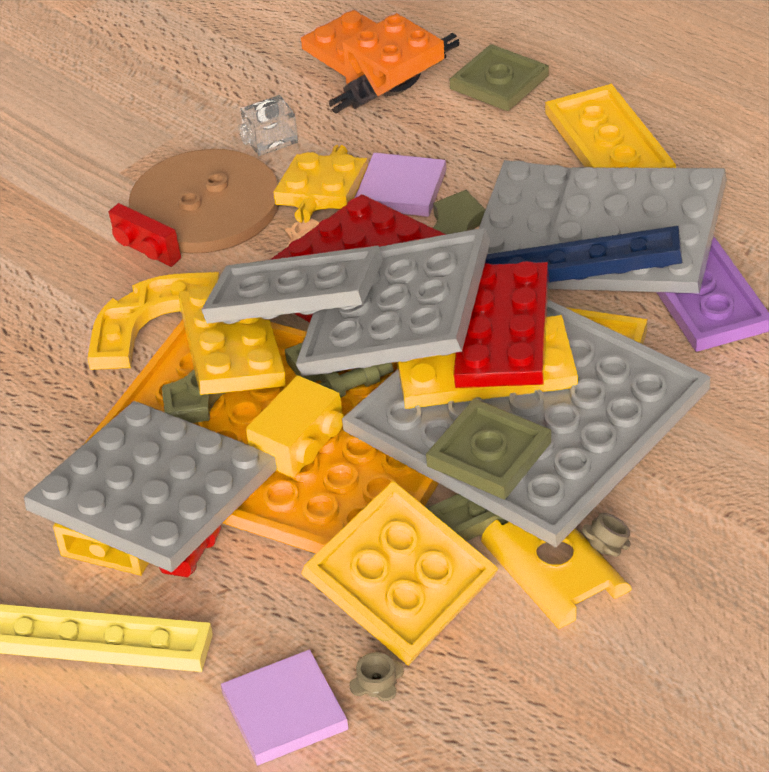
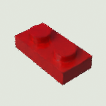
M120 203L108 211L113 228L112 234L121 245L129 246L145 254L148 258L160 261L170 267L181 259L175 229Z

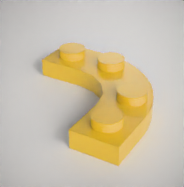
M219 272L180 273L158 276L132 285L133 292L118 301L112 298L102 308L93 325L87 357L90 370L131 368L134 343L139 330L148 321L160 315L181 312L179 291H189L196 287L214 288L220 277Z

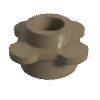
M600 513L597 518H594L592 525L585 524L582 528V532L589 538L591 546L600 553L618 557L621 549L628 550L631 545L628 540L630 536L628 526L611 514Z
M369 653L357 662V677L350 681V690L356 696L368 694L371 697H378L381 701H389L396 696L395 684L397 679L404 674L403 666L400 662L392 660L390 656L384 653Z

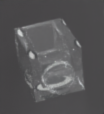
M280 95L240 108L242 123L238 125L241 139L245 145L250 144L258 156L298 143L295 113Z

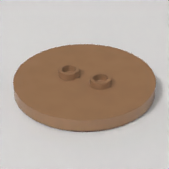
M227 149L194 150L167 158L152 166L141 175L130 192L129 208L175 229L181 253L216 252L242 244L267 227L278 210L279 205H275L273 193L278 183L272 170L265 163L249 154Z

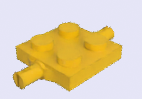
M338 144L333 147L332 152L328 156L318 155L313 152L296 154L273 192L275 205L298 207L295 212V218L300 223L303 220L305 223L309 222L313 212L316 210L328 208L341 209L355 197L368 167L367 158L353 157L348 154L345 146L340 145L338 147Z

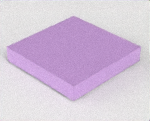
M373 153L355 198L363 194L402 214L429 217L446 172V160Z
M310 649L221 683L222 694L257 766L348 730L347 718Z

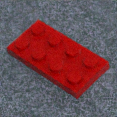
M526 261L517 264H484L462 352H456L455 388L544 385L549 283L548 262L533 263Z

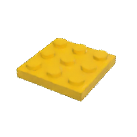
M392 481L304 565L301 574L409 666L495 576L498 567L395 481Z

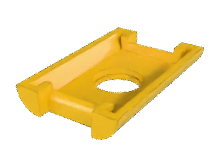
M495 520L485 529L481 537L483 545L558 629L576 620V604L605 589L616 599L632 590L628 582L591 546L577 528L562 541L573 549L572 557L562 564H548L542 561L537 555V549L546 542L510 522L502 525L498 520Z

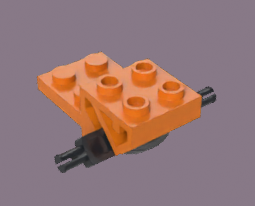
M356 10L346 12L341 17L317 27L314 31L301 37L302 49L346 77L347 85L343 87L344 93L329 100L330 107L342 102L331 109L334 113H339L350 105L357 109L380 95L394 96L404 92L417 82L422 72L443 61L447 57L445 53L458 47L460 42L457 39L447 44L456 38L457 35L450 33L448 36L440 39L398 13L376 23Z

